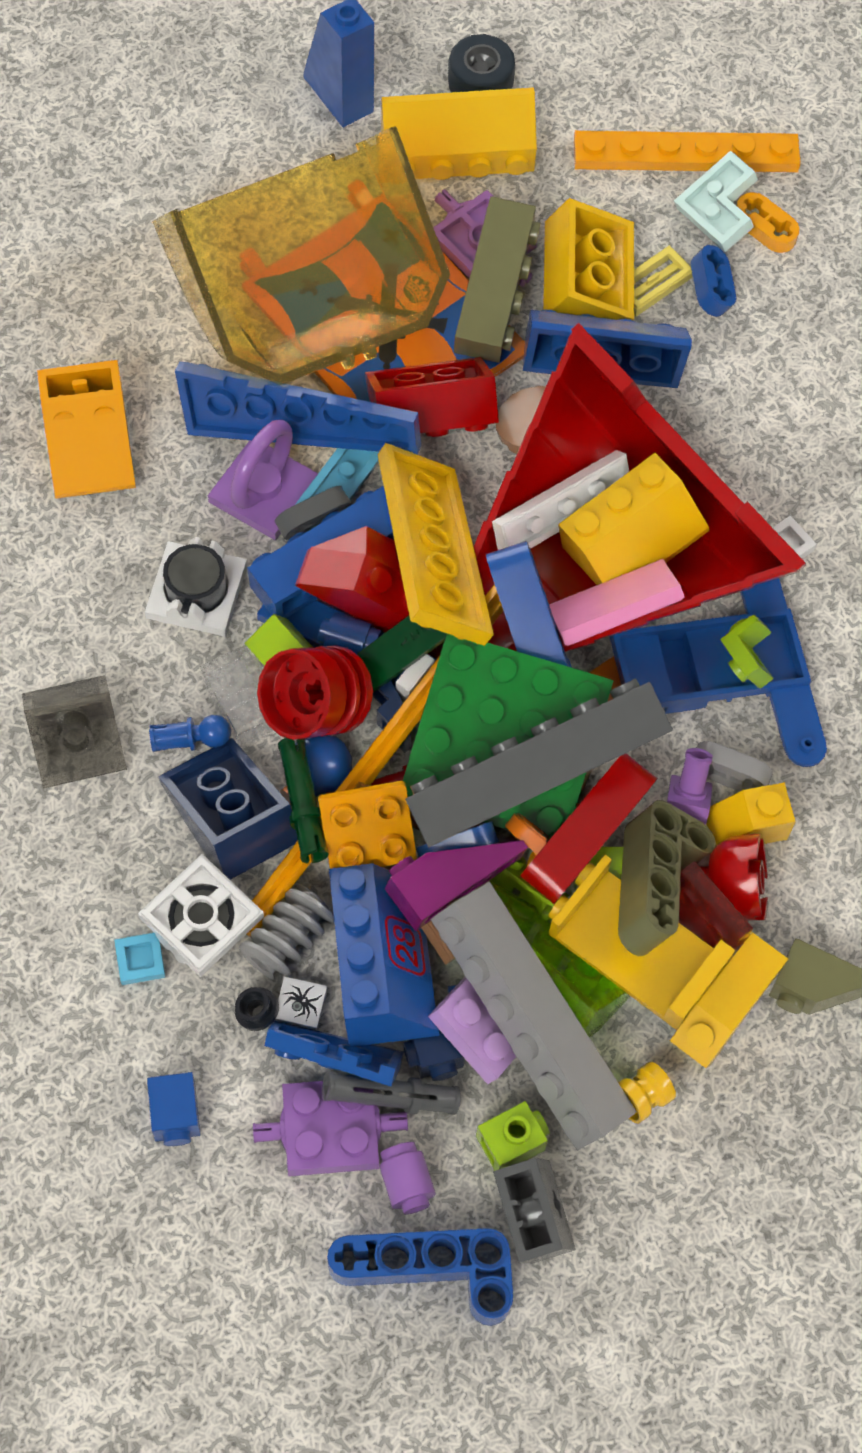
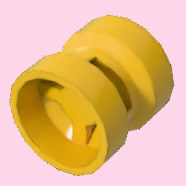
M648 1062L640 1067L633 1079L624 1078L618 1082L637 1111L629 1118L637 1124L651 1115L652 1108L656 1106L664 1107L676 1097V1091L670 1078L654 1062Z

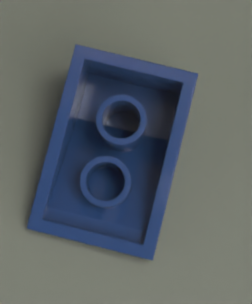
M230 738L224 746L213 747L158 776L161 785L208 860L229 880L290 848L298 841L296 830L290 826L289 815H291L292 809L289 802L233 738Z

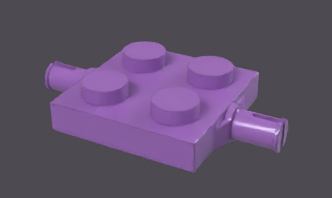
M444 189L442 194L439 192L436 195L435 202L448 214L443 221L429 230V237L470 279L490 196L493 195L486 190L473 200L458 203ZM537 243L536 246L529 244L527 254L537 248ZM529 272L528 280L520 279L519 285L521 287L525 286V282L526 284L529 283L533 276L532 273Z
M323 1081L282 1084L284 1107L280 1116V1122L253 1123L254 1143L281 1140L287 1154L288 1176L379 1169L378 1144L381 1132L408 1131L407 1113L405 1111L380 1114L378 1107L375 1105L333 1100L324 1101L322 1097ZM353 1088V1091L373 1093V1089Z

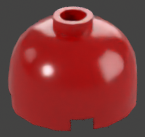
M743 834L728 837L716 845L710 854L708 866L700 867L701 891L709 892L713 906L721 914L729 918L744 921L766 920L768 897L760 899V895H764L765 878L768 879L764 840L761 838V834Z

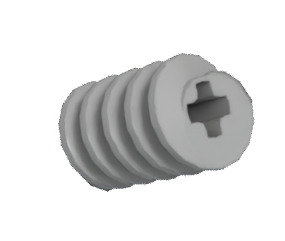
M301 884L296 885L297 889H289L285 893L287 903L278 902L273 908L275 916L267 915L262 919L264 929L255 928L251 932L253 942L244 941L239 946V950L246 960L272 980L275 979L273 975L275 971L284 975L291 973L284 961L286 958L296 962L302 960L301 955L295 948L298 944L307 949L313 947L311 940L307 936L309 931L318 936H322L325 933L318 922L320 918L330 923L334 922V915L326 903L309 888Z

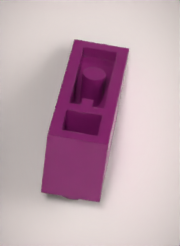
M521 840L429 852L415 861L411 856H408L390 869L389 872L392 876L385 890L413 929L417 931L452 903L478 889L520 860L528 846Z

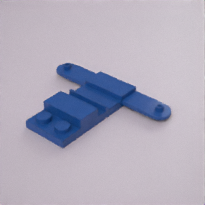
M779 578L754 585V588L740 592L746 614L636 628L610 636L621 685L635 678L640 686L650 682L662 708H664L665 714L706 708L709 701L726 699L727 702H731L732 698L766 694V697L770 698L787 757L794 764L801 767L818 765L824 759L827 746L810 688L811 678L791 608L787 607ZM751 615H756L771 631L770 635L753 647L757 656L774 678L761 689L749 679L742 682L735 675L728 664L733 658L720 640L729 633L730 628L736 622L749 618Z

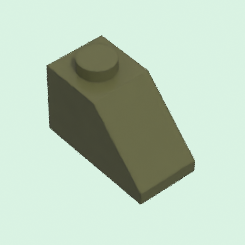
M795 938L786 956L789 960L780 970L769 993V996L776 999L777 1005L782 1009L794 1014H800L802 1011L810 1015L862 998V968Z

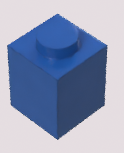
M193 1072L147 1078L151 1127L155 1142L163 1141L165 1146H182L189 1144L191 1137L201 1136Z

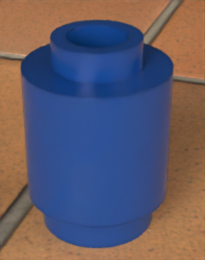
M334 612L331 619H323L318 633V642L323 643L324 647L336 645L348 648L357 654L382 636V630L374 628V623Z

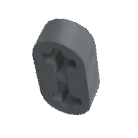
M335 486L286 509L274 521L284 539L289 540L299 532L306 533L321 524L322 520L330 513L335 511L341 512L351 506L352 503L342 486Z

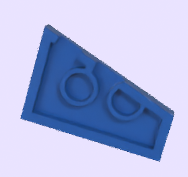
M274 1021L268 1028L264 1044L266 1047L275 1049L274 1054L293 1060L303 1058L316 1062L322 1067L344 1071L392 1087L400 1071L404 1051L374 1044L349 1047L348 1038Z

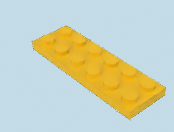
M385 443L377 455L410 621L417 623L421 627L432 628L453 635L460 640L465 639L485 646L494 633L456 471L452 467Z

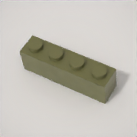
M490 196L455 334L454 353L475 358L481 357L484 360L500 363L503 349L510 351L515 327L509 326L512 314L519 316L524 292L517 290L520 279L528 280L532 257L526 256L529 244L536 246L541 222L534 221L536 206Z

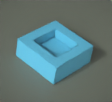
M155 933L114 940L122 985L166 978L161 944Z

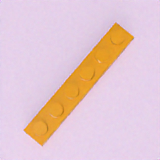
M579 130L574 132L575 169L708 171L730 151L755 172H799L800 168L798 134Z

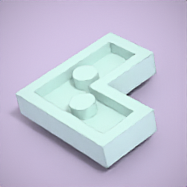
M730 151L674 200L676 208L726 252L754 227L751 218L733 202L758 181V178L753 169Z

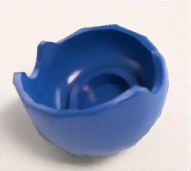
M333 735L306 738L305 747L315 796L336 791L352 770V756L346 744Z

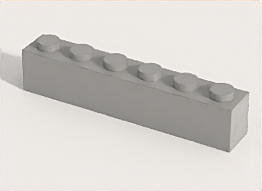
M490 882L455 901L430 919L439 932L441 939L446 943L462 968L465 977L470 981L488 1009L489 1015L500 1028L512 1047L514 1054L521 1061L536 1085L538 1092L547 1102L561 1124L564 1133L569 1137L577 1151L604 1137L637 1112Z

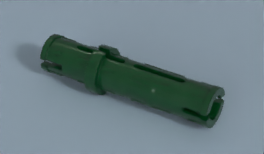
M284 738L278 742V749L282 759L292 813L289 815L290 826L296 830L301 861L309 863V855L311 854L312 863H318L325 860L329 853L324 839L320 808L317 805L305 747L306 742L305 739H298L295 746L294 740Z

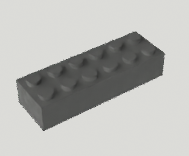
M635 678L612 689L610 693L613 699L602 705H599L597 699L593 698L571 709L570 712L573 718L560 725L556 717L531 728L530 730L534 737L518 744L514 736L491 747L494 756L479 764L475 756L450 767L454 774L452 777L438 782L436 776L433 775L410 786L414 795L405 800L428 848L673 731L651 683L648 682L640 686Z

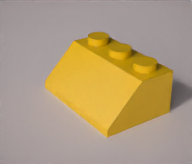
M567 199L545 221L543 310H553L557 313L572 315L590 314L597 318L614 320H634V222L577 200Z
M656 453L652 454L558 524L562 548L596 585L661 559L667 563L709 531L708 524L682 480Z

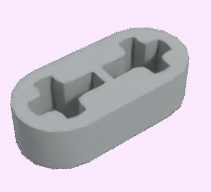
M703 741L697 745L696 748L706 750L713 756L707 779L737 791L769 785L773 771L766 763L711 741Z

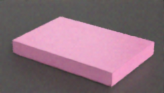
M661 559L549 604L557 630L565 646H569L679 602L685 597L679 582L665 561Z

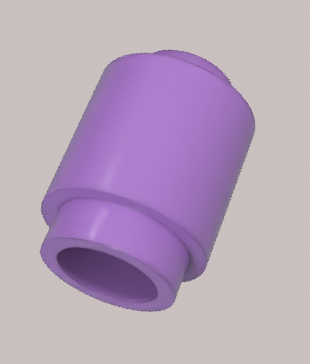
M415 1142L397 1144L380 1153L382 1163L379 1167L392 1208L402 1209L405 1215L417 1213L430 1206L429 1199L433 1198L436 1192L423 1152L417 1151Z

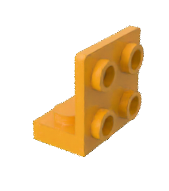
M404 781L329 793L318 797L325 843L329 853L328 862L330 869L371 863L385 867L396 865L408 856H411L414 861L417 859L410 809L405 800L408 796Z

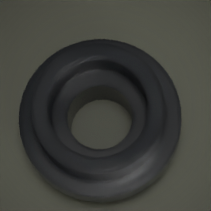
M251 987L244 990L238 996L235 1003V1017L239 1024L249 1031L266 1029L275 1021L279 1011V1003L275 995L262 987ZM263 1005L264 1007L261 1012L253 1016L254 1009Z

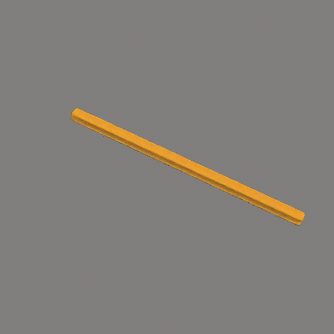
M495 584L485 596L491 625L494 624L503 612ZM440 656L335 792L352 790L358 782L371 785L422 718ZM298 841L252 899L264 912V917L273 913L275 904L283 900L285 893L293 887L312 862L311 854L309 855V863L301 861ZM260 920L246 935L251 937V932L255 928H261L263 926L262 920Z

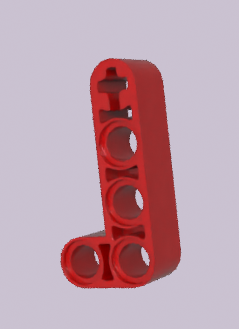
M627 753L619 756L526 867L520 877L551 903L555 904L658 778Z

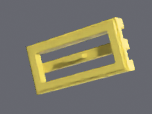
M670 245L634 269L635 284L669 259L673 262L662 271L650 276L646 282L634 289L635 317L693 278L691 266ZM678 270H681L677 274L666 280L664 283L656 287L654 290L643 296L641 299L637 300L639 297H641L646 292L657 286L659 283L670 277L672 274H674Z

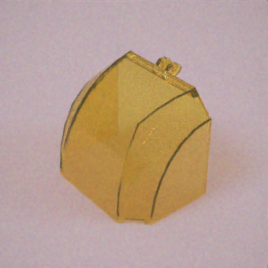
M396 126L356 143L358 152L336 160L334 153H331L179 212L177 209L172 210L152 221L172 270L197 322L209 343L222 359L278 385H283L338 362L342 364L344 369L354 367V356L361 353L366 360L374 359L377 357L376 347L429 326L450 272Z

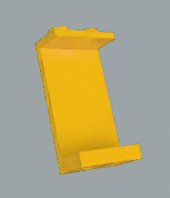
M604 855L596 866L589 862L575 880V884L579 886L570 898L563 895L549 912L548 917L552 921L548 934L674 1029L678 1030L701 997L729 963L735 949L722 940L713 948L678 923L677 931L645 956L632 954L624 947L618 934L621 880L609 872L612 859Z

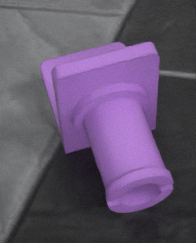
M690 748L685 753V762L681 776L671 775L667 802L706 825L713 787L712 783L706 782L713 756L706 750Z

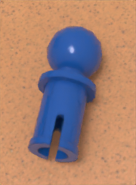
M221 715L207 716L201 721L200 725H194L192 717H188L186 722L150 725L151 748L153 752L190 747V750L193 751L196 750V742L202 741L208 747L218 748L224 746L229 740L231 727L227 719Z

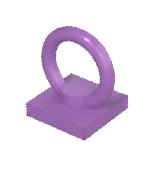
M274 420L264 426L252 441L249 440L207 495L208 502L276 541L281 532L274 520L283 511L297 503L318 473L288 457L293 439L292 428L284 420ZM276 439L274 448L270 447L269 445Z

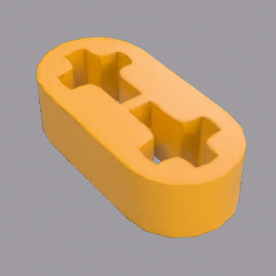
M745 193L738 199L736 206L752 220L754 227L748 232L750 235L774 252L784 253L794 248L800 228L793 217L760 193ZM755 208L759 210V214L756 212H752L751 214L746 213V209L749 211H752ZM775 231L778 233L786 231L788 235L782 234L778 237L775 235Z

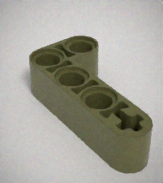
M656 800L630 821L624 830L618 934L624 947L637 956H645L677 931L679 923L680 875L693 868L712 853L716 847L715 837L704 823L663 800Z

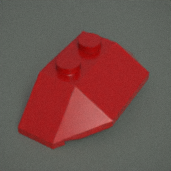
M365 526L307 550L295 583L296 587L358 619L374 623L375 628L385 633L409 616L394 540ZM444 642L429 652L428 655L438 658Z

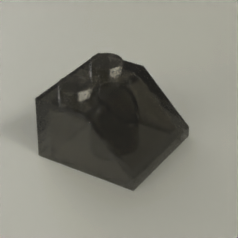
M106 675L22 693L24 713L43 789L127 770Z

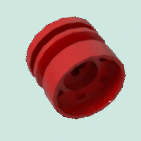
M336 645L316 648H293L278 652L266 662L259 676L257 696L260 712L267 725L282 737L298 740L353 731L363 723L371 709L373 687L370 673L363 660L348 648Z

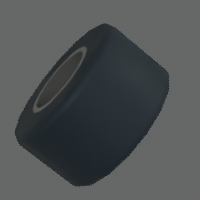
M477 34L461 39L452 48L448 61V84L451 92L512 89L515 75V58L513 51L507 43L495 36Z

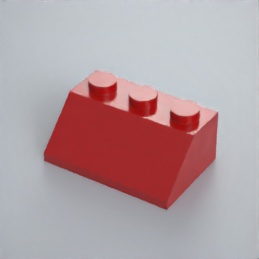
M481 357L365 372L370 402L418 412L420 433H425L426 436H444L449 433L450 429L464 428L466 431L471 432L482 431L488 428V424L499 423L495 376Z

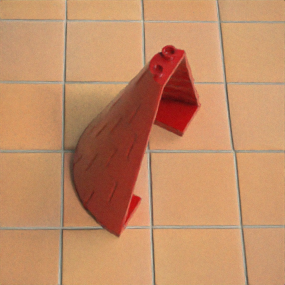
M578 322L571 329L572 333L568 338L557 369L552 371L512 468L510 471H506L487 521L483 522L473 546L484 595L486 596L494 586L486 554L498 550L492 521L616 450L626 453L629 471L656 453L682 480L708 524L709 531L666 563L682 588L685 597L683 600L569 646H565L560 636L565 652L595 644L596 640L646 626L651 621L701 607L703 603L754 588V585L799 573L806 566L805 561L748 501L744 504L645 399L634 380ZM559 532L530 548L549 604L596 586L593 580L562 548ZM503 611L492 625L494 635L488 643L517 651Z

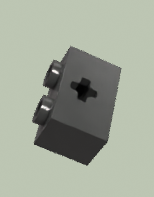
M533 1158L493 1171L519 1263L533 1264L576 1250L550 1160Z

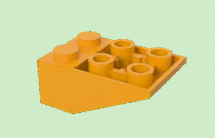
M118 360L37 370L55 499L136 488Z

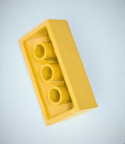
M534 87L381 97V149L385 181L409 182L413 179L424 178L445 180L455 176L471 175L473 177H484L488 174L501 173L520 175L525 172L534 171L537 151Z

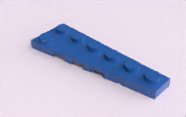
M180 361L175 369L188 435L252 441L257 433L270 422L284 420L292 428V444L379 452L384 444L388 443L417 455L422 446L418 412L212 368L206 364Z

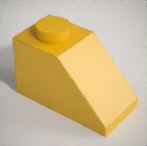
M785 782L745 789L710 806L706 826L713 833L716 845L728 837L743 834H761L764 844L788 840L796 821Z

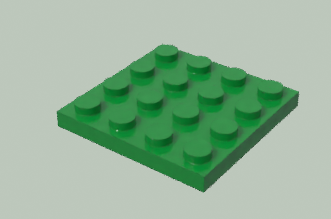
M446 634L403 778L407 796L414 795L410 786L433 775L436 776L438 782L454 776L450 767L470 757L475 756L478 764L493 757L491 747L514 736L518 744L533 738L534 736L530 729L556 717L560 725L572 719L573 716L570 710L593 698L597 699L599 705L608 702L614 680L491 643L483 646ZM586 773L483 822L488 823L492 821L494 826L507 829L505 824L514 813H519L549 836L548 839H551L576 809Z

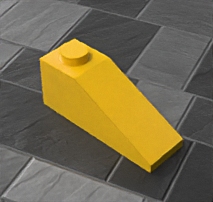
M752 932L669 1041L703 1067L708 1068L789 958Z

